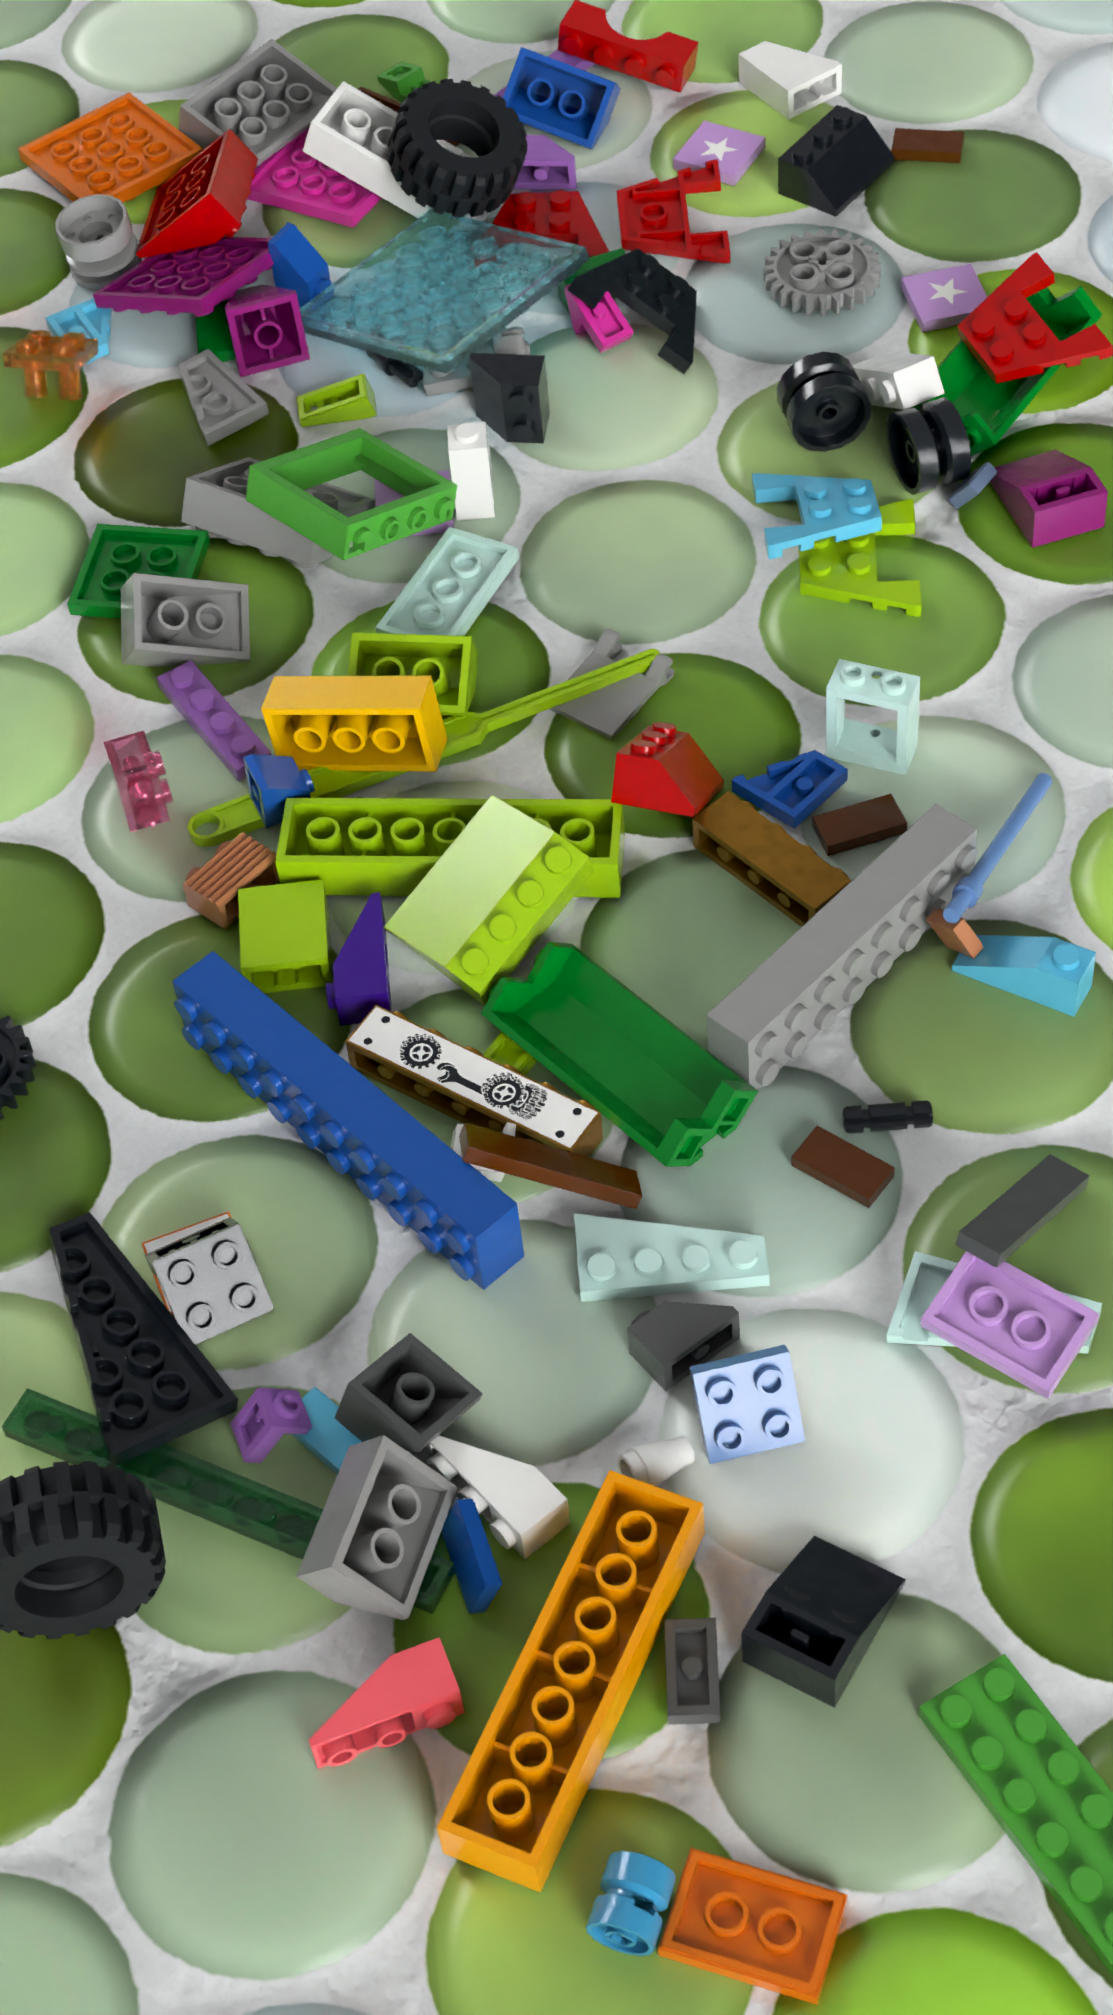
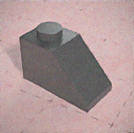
M664 1301L652 1311L647 1310L640 1313L627 1328L629 1354L667 1391L690 1374L689 1367L706 1363L740 1338L739 1312L733 1306Z

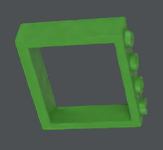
M358 428L250 465L246 501L344 561L452 520L458 485ZM362 470L405 497L347 517L304 490ZM350 541L353 542V547L349 548Z

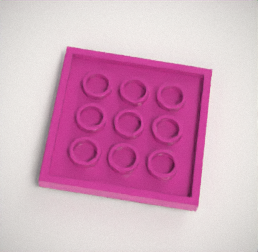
M309 128L255 169L256 176L251 182V193L247 197L248 200L354 228L382 199L377 194L303 152Z

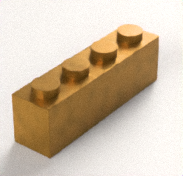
M729 791L692 818L694 847L801 927L851 882L844 871L832 867L821 859L810 846L799 843L788 835L781 825L772 823L758 813L752 804L740 800Z

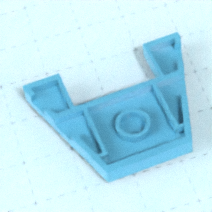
M764 473L752 474V488L756 503L796 500L802 525L764 528V540L768 559L782 557L783 549L797 545L800 551L813 549L814 541L832 536L835 542H840L882 531V516L871 480Z

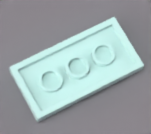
M449 527L375 627L376 633L465 636L518 561V547Z

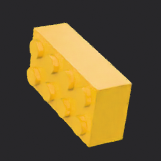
M274 676L261 707L275 755L292 757L299 770L305 768L309 771L317 767H328L330 770L436 772L448 739L431 676Z

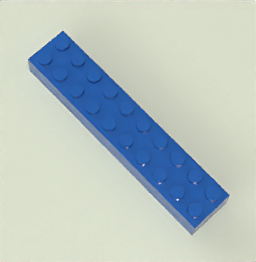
M212 951L172 981L177 998L174 1005L182 1017L184 1024L182 1034L186 1041L194 1049L199 1050L202 1048L208 1053L214 1065L223 1074L230 1072L236 1077L247 1095L253 1099L259 1097L265 1102L276 1120L282 1124L288 1122L293 1126L301 1140L309 1148L314 1149L317 1147L321 1150L338 1173L342 1175L347 1173L356 1180L359 1189L368 1199L375 1200L377 1198L384 1204L390 1216L397 1224L402 1227L408 1225L418 1234L422 1244L434 1254L439 1252L448 1259L452 1269L461 1279L465 1281L471 1279L481 1289L485 1290L524 1257L518 1206L514 1200L472 1165L464 1162L461 1156L218 954Z

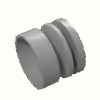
M101 194L85 196L70 203L59 213L55 222L56 234L62 250L66 254V261L70 266L72 277L78 285L88 290H100L142 261V258L140 259L135 254L138 247L137 238L132 231V223L127 209L120 199Z

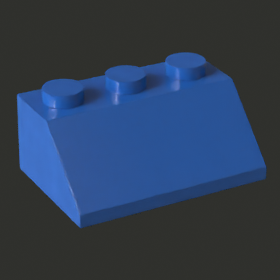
M521 47L503 99L506 100V106L513 108L519 117L518 122L592 150L609 123L621 88L616 82Z

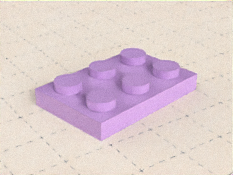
M967 1251L921 1317V1327L1049 1399L1099 1322V1313L1006 1261L996 1268Z

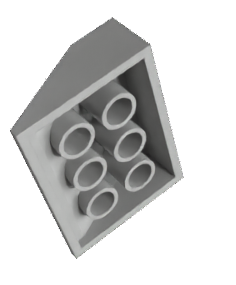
M271 39L180 105L179 130L204 150L230 128L258 157L257 167L308 129L312 120L337 88Z
M247 457L186 478L181 522L195 526V530L208 531L209 535L218 534L227 537V541L234 545H250L259 548V552L266 556L288 558L292 560L291 563L301 568H312L315 564L330 559L333 556L326 549L246 501L249 466L261 461ZM322 483L304 490L347 517L375 507V499L328 483Z

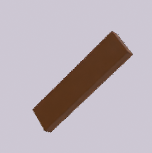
M464 1123L459 1134L462 1160L464 1162L632 1209L637 1208L642 1198L637 1171L469 1123Z

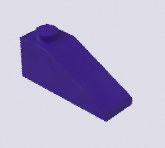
M380 892L372 893L333 963L334 982L326 983L329 1009L337 1008L340 1026L360 1024L375 1005L392 1012L386 930L384 929L386 923Z

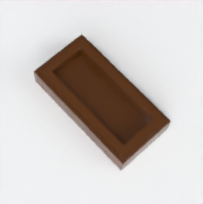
M895 128L891 152L895 156L894 160L960 163L964 144V132Z
M887 794L813 816L812 827L827 856L903 834L907 831V821L892 794Z
M818 1125L791 1156V1165L867 1208L871 1207L894 1178L895 1167Z

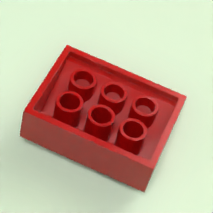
M230 128L157 187L135 253L140 259L215 244L224 236L227 238L232 237L241 228L242 214L247 208L245 205L246 200L251 193V182L256 176L255 168L258 157Z

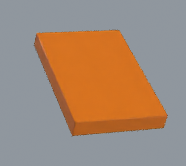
M690 1848L658 1946V1956L818 2005L848 1902V1894Z

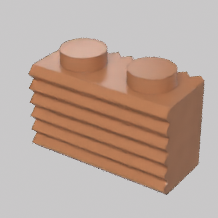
M241 832L231 842L226 841L222 843L216 850L215 856L202 867L193 868L188 873L185 882L182 883L188 906L221 928L228 929L230 924H234L235 919H239L238 889L280 883L275 862L277 854L275 851L271 852L268 847L265 848L262 843L259 844L256 839L253 840L250 835L247 836L244 832Z

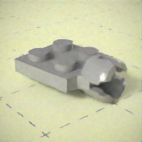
M495 324L482 327L475 326L451 333H440L424 338L423 386L426 395L432 396L473 388L469 359L470 353L531 355L529 343L524 341L521 335L525 333L524 329L516 326L497 331Z

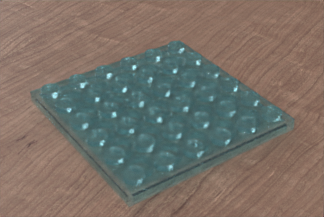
M430 209L301 307L300 312L304 332L312 336L447 374L456 369L458 364L466 359L470 353L478 351L494 335L502 332L519 315L527 312L539 299L551 293L553 288L572 276L578 268L589 260L587 249L584 246L465 217H452V214L448 213L441 215Z

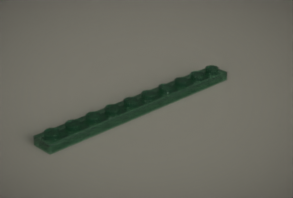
M27 1388L2 1425L6 1437L61 1460L68 1461L73 1465H80L82 1461L96 1462L99 1467L103 1468L108 1464L110 1465L97 1416ZM165 1444L115 1466L122 1469L126 1475L131 1473L152 1492L155 1499L301 1560L305 1556L323 1511L322 1508ZM432 1554L415 1599L414 1607L431 1614L434 1613L456 1573L454 1562Z

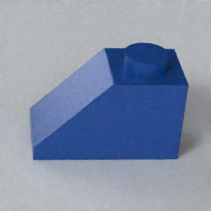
M288 222L267 242L269 253L274 263L272 271L275 287L295 290L299 308L313 312L332 293L328 263L294 224Z
M250 754L243 757L249 796L266 829L282 822L286 798H311L310 793L315 791L305 768L299 770L292 757Z

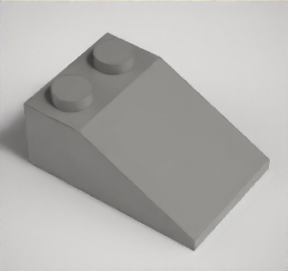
M133 573L121 588L122 664L175 667L189 660H192L195 665L248 662L250 660L248 585Z

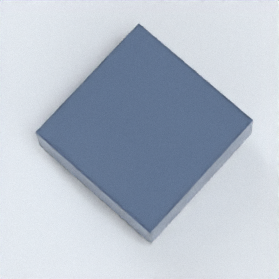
M985 462L971 472L966 479L962 480L949 495V502L956 509L960 508L977 496L998 471L990 462Z

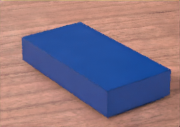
M459 1499L455 1501L441 1531L469 1614L486 1612L501 1587L502 1580L475 1502H473V1499Z

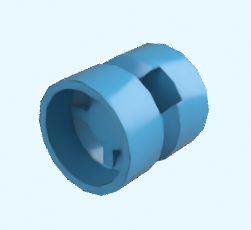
M617 1851L610 1854L600 1882L601 1890L605 1894L595 1898L586 1925L587 1933L600 1944L618 1952L636 1956L652 1954L663 1924L662 1917L657 1912H663L668 1908L676 1882L675 1873L660 1861L646 1855L628 1851Z

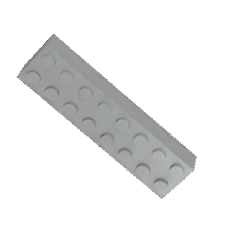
M937 804L931 807L706 1015L708 1052L755 1089L759 1090L762 1086L770 1085L778 1075L779 1070L791 1058H798L805 1051L808 1042L820 1031L828 1030L834 1023L837 1015L848 1004H855L862 997L865 988L877 977L882 978L892 967L893 962L904 951H911L917 945L921 935L931 927L926 918L935 908L945 910L952 900L954 887L962 877L968 876L974 868L978 855V850L976 849L977 828Z

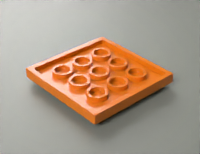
M127 93L18 148L21 161L72 202L85 196L101 194L113 196L120 199L122 203L133 200L141 193L161 185L203 150L201 146L131 93Z

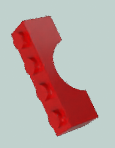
M575 0L560 23L557 50L681 93L695 69L699 42L668 31L656 38L645 40L623 36L609 25L606 18V10Z

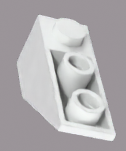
M437 1436L427 1445L430 1456L427 1460L428 1466L458 1487L460 1499H473L478 1513L491 1524L490 1530L505 1549L513 1547L526 1559L571 1523L567 1498L535 1466L442 1436Z

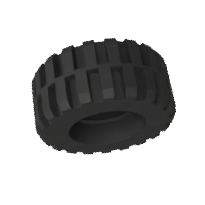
M443 79L439 84L436 81H432L422 85V88L414 89L403 100L388 142V163L396 182H402L401 189L408 196L412 194L416 198V203L422 207L427 205L434 208L433 212L443 215L444 212L451 213L452 217L462 218L465 214H469L470 217L480 216L484 214V211L489 213L499 208L500 204L505 203L510 197L527 153L526 132L522 122H518L519 117L515 110L508 108L506 100L501 96L497 95L495 97L490 93V89L482 85L480 88L472 86L470 81L461 80L460 83L453 82V79ZM436 140H450L463 144L476 153L478 157H464L454 154L443 148Z
M68 1461L54 1462L53 1467L40 1469L39 1466L25 1469L24 1474L15 1478L11 1475L0 1481V1630L7 1633L15 1630L20 1636L34 1638L36 1635H45L47 1639H60L62 1635L75 1633V1637L89 1634L91 1629L98 1627L106 1629L116 1625L117 1619L123 1616L125 1618L131 1617L138 1612L141 1603L147 1604L152 1599L164 1578L166 1558L155 1498L152 1492L131 1473L126 1475L119 1467L109 1464L103 1468L92 1461H82L80 1465H69Z

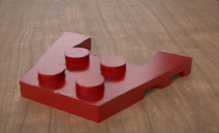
M718 159L705 162V168L691 172L689 167L677 171V177L662 182L657 177L617 190V208L622 248L629 251L639 248L644 253L724 264L731 263L728 231L691 234L685 194L721 191Z
M579 191L521 192L511 194L507 201L503 203L472 257L473 272L505 271L506 248L578 245V261L609 252Z
M1037 252L1019 266L957 326L958 336L996 384L1044 373L1043 368L1064 363L1066 367L1080 365V359L1098 355L1099 360L1113 356V345L1096 324L1063 341H1059L1027 301V297L1055 283L1054 272Z

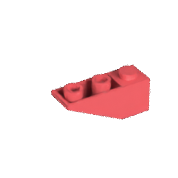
M440 1637L390 1655L309 1739V1744L318 1769L327 1765H344L352 1761L358 1753L377 1746L383 1748L394 1746L403 1741L408 1734L424 1728L437 1729L450 1724L456 1716L465 1713L461 1692Z

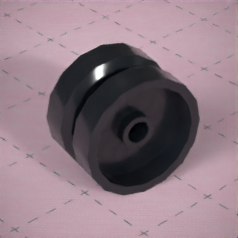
M819 352L805 356L788 368L777 386V402L787 419L789 428L798 444L808 450L826 452L847 445L865 430L871 418V402L861 385L860 379L850 360L839 353Z
M942 397L921 404L919 411L910 407L889 414L886 422L888 451L897 477L906 491L915 495L936 488L938 481L943 485H947L968 477L971 471L969 440L963 421L951 401Z

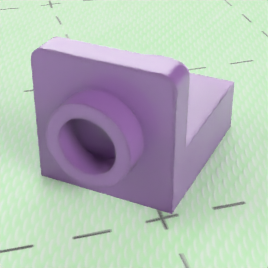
M260 1387L256 1389L230 1423L245 1463H261L283 1434L306 1435L312 1428L302 1398L297 1390Z

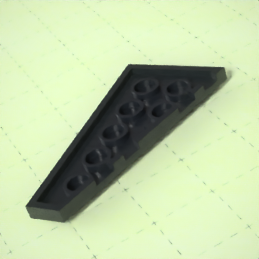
M90 1212L49 1228L50 1248L110 1465L117 1466L237 1411L238 1398L182 1327L178 1325L171 1313Z

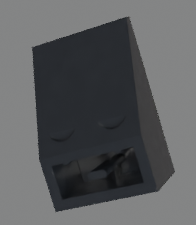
M814 1535L768 1588L741 1632L742 1662L835 1708L902 1590L906 1579Z

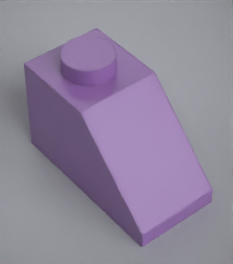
M526 135L525 138L528 143L527 153L514 189L576 190L575 156L545 135Z

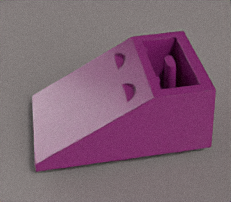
M1052 450L994 467L998 472L990 480V483L1032 548L1105 526L1108 491L1091 466L1058 450Z

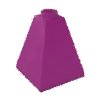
M261 284L237 290L236 295L230 298L224 309L240 377L310 359L295 290Z

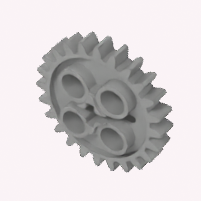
M823 228L818 230L817 235H812L810 231L805 230L804 237L802 238L791 234V242L780 240L779 248L772 247L770 249V256L765 257V266H763L765 290L771 291L772 300L780 299L781 307L792 304V312L794 313L801 308H805L807 316L814 310H819L820 315L825 316L827 310L832 309L836 315H839L840 307L843 306L852 311L854 310V302L864 305L865 297H873L874 288H879V278H881L879 254L873 253L872 244L863 246L864 238L860 237L851 240V232L838 236V229H834L830 235L825 234Z

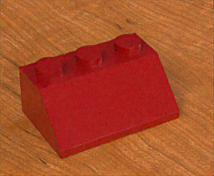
M656 722L644 729L616 753L611 803L694 817L723 788L724 779L689 733L677 731V726L674 724Z

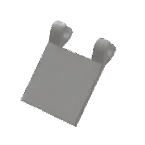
M606 629L600 636L593 652L568 680L615 663L616 661L613 659L622 652V645L617 642L621 637L620 633ZM658 654L651 663L646 676L636 673L587 695L553 707L550 710L613 740L656 690L667 684L674 676V670L669 667L673 663V659L664 654Z

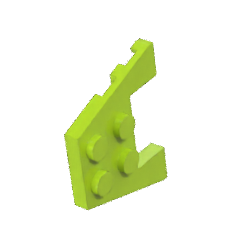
M906 499L879 506L882 516V531L840 542H835L832 536L814 541L813 549L799 550L800 594L848 604L852 598L872 602L873 609L887 611L888 606L906 609V615L921 617L920 580L878 581L875 536L915 534L914 499Z

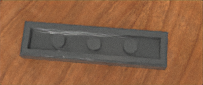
M1049 1154L959 1231L955 1244L997 1268L1087 1187L1090 1175Z

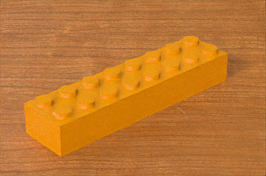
M609 1470L437 1825L444 1854L541 1893L664 1624V1619H666L705 1534L703 1503Z

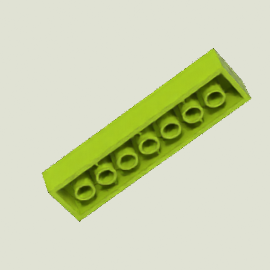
M286 798L275 861L280 884L323 879L326 895L371 896L372 893L380 892L381 896H409L488 799ZM500 799L555 831L590 857L593 874L574 897H621L625 842L622 804L611 803V799Z

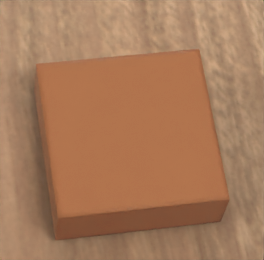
M935 908L926 920L945 946L974 959L984 947L965 919L961 917L957 923H949L943 917L944 910Z

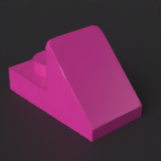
M570 284L565 287V295L575 334L586 330L600 353L631 338L634 331L609 292L606 291L595 309H593L567 290Z

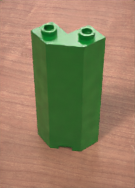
M1082 286L1058 298L1054 297L1048 287L1026 298L1059 341H1063L1095 324L1103 315ZM961 339L937 367L944 394L912 407L919 411L921 404L942 397L951 401L963 421L969 440L971 456L997 444L1062 364L1043 368L1044 373L996 384Z
M548 942L536 955L534 967L527 979L502 977L490 990L488 1001L481 1012V1015L584 1100L593 1105L601 1114L666 1167L692 1166L703 1157L701 1147L717 1134L725 1139L737 1129L759 1092L573 944Z

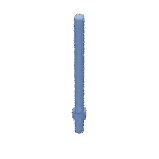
M1040 773L1037 775L970 874L962 877L954 887L952 900L943 911V917L947 922L957 923L966 909L973 907L981 897L983 884L1052 785V778L1048 774Z

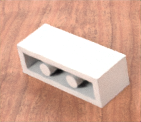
M887 351L853 365L871 405L904 410L944 394L934 356Z

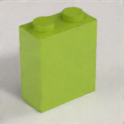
M323 879L238 889L240 963L242 975L263 993L324 987L326 983L333 982L329 906Z

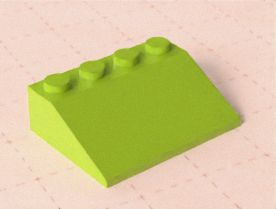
M491 795L386 923L384 929L485 1006L492 987L502 977H509L593 874L590 857L555 831Z

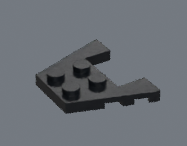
M639 248L574 278L567 290L591 308L595 309L607 291L669 335L657 355L685 374L693 362L697 290L692 288L684 278L676 276L659 264L656 258L645 254Z

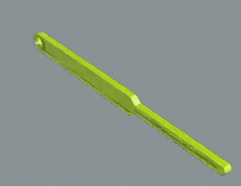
M657 649L643 651L483 713L468 711L466 716L445 718L443 723L448 739L441 759L481 744L488 732L572 701L636 673H645L648 671L654 658L658 654L660 655V652ZM317 767L307 771L315 788V791L310 793V797L341 798L409 771L330 770L329 767ZM249 794L201 811L192 816L187 825L191 841L201 847L215 846L234 839L241 832L247 834L265 827ZM204 823L219 825V828L212 834L199 835L195 833V830Z

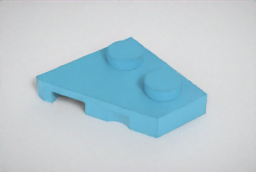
M92 298L45 317L49 331L76 367L91 363L109 354L112 308H97L95 300Z

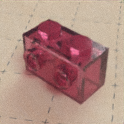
M144 730L105 741L104 746L117 794L130 832L170 821L166 804L172 803L173 798L167 779H159V776L166 774L160 751L151 752Z

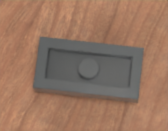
M716 1618L664 1619L668 1725L721 1723Z

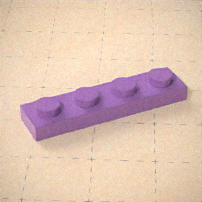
M192 660L157 677L159 689L238 782L246 778L243 757L250 754L272 755L271 751Z

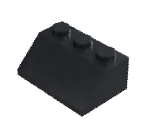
M836 105L778 158V194L836 217L894 163L895 156L867 116L852 111L849 108Z

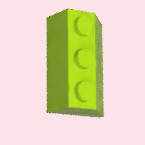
M352 632L348 676H431L441 715L466 716L476 689L479 653L472 636Z

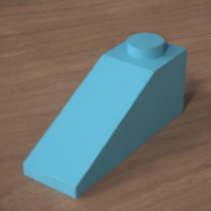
M976 935L984 948L974 959L959 953L952 965V971L1075 1017L1092 987L1096 952L1056 937Z

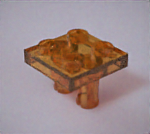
M34 330L28 332L26 337L16 341V344L3 352L4 367L24 369V395L26 397H32L33 393L35 398L48 396L46 370L59 372V398L66 400L68 399L67 396H69V400L73 401L83 398L80 368L98 354V339H86L83 333H66L63 337L50 336V332L46 330Z

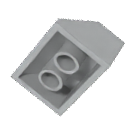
M385 1435L349 1446L296 1577L335 1603L400 1620L408 1619L458 1487Z

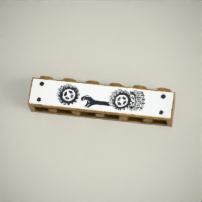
M375 1005L345 1041L350 1065L358 1072L462 1123H469L501 1133L507 1122L516 1124L515 1137L590 1157L603 1140L601 1112L590 1103L583 1100H574L558 1092L555 1087L546 1082L539 1083L522 1075L511 1065H501L483 1056L473 1047L461 1046L447 1039L441 1032L435 1029H426L415 1024L400 1012H390Z

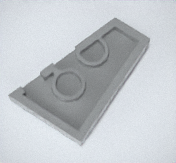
M209 349L178 364L181 380L207 447L269 415L267 403Z

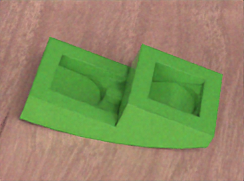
M403 61L377 75L378 82L401 102L414 89L422 88V85L432 82L425 80L422 67Z

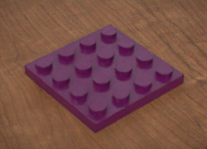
M224 236L215 244L147 257L95 292L93 297L97 308H112L114 312L130 309L139 310L140 313L166 311L168 315H175L181 312L193 313L194 316L208 315L214 311V306L221 301L234 297L236 291L242 286L255 282L259 274L265 270L272 269L274 263L267 243L271 238H227Z

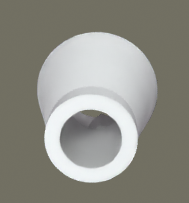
M680 1436L671 1440L628 1446L626 1453L618 1456L617 1465L620 1474L653 1486H658L685 1466L693 1464L695 1456L688 1439L685 1436Z

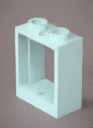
M839 659L826 687V757L906 775L918 747L920 676ZM845 699L897 711V730L845 719Z

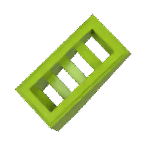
M364 373L296 397L299 423L302 427L361 420L378 415L374 391ZM317 406V409L312 411L311 407Z

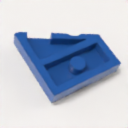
M813 750L798 755L791 761H780L766 766V774L746 780L743 774L736 776L732 779V792L795 829L848 780V769L820 752Z

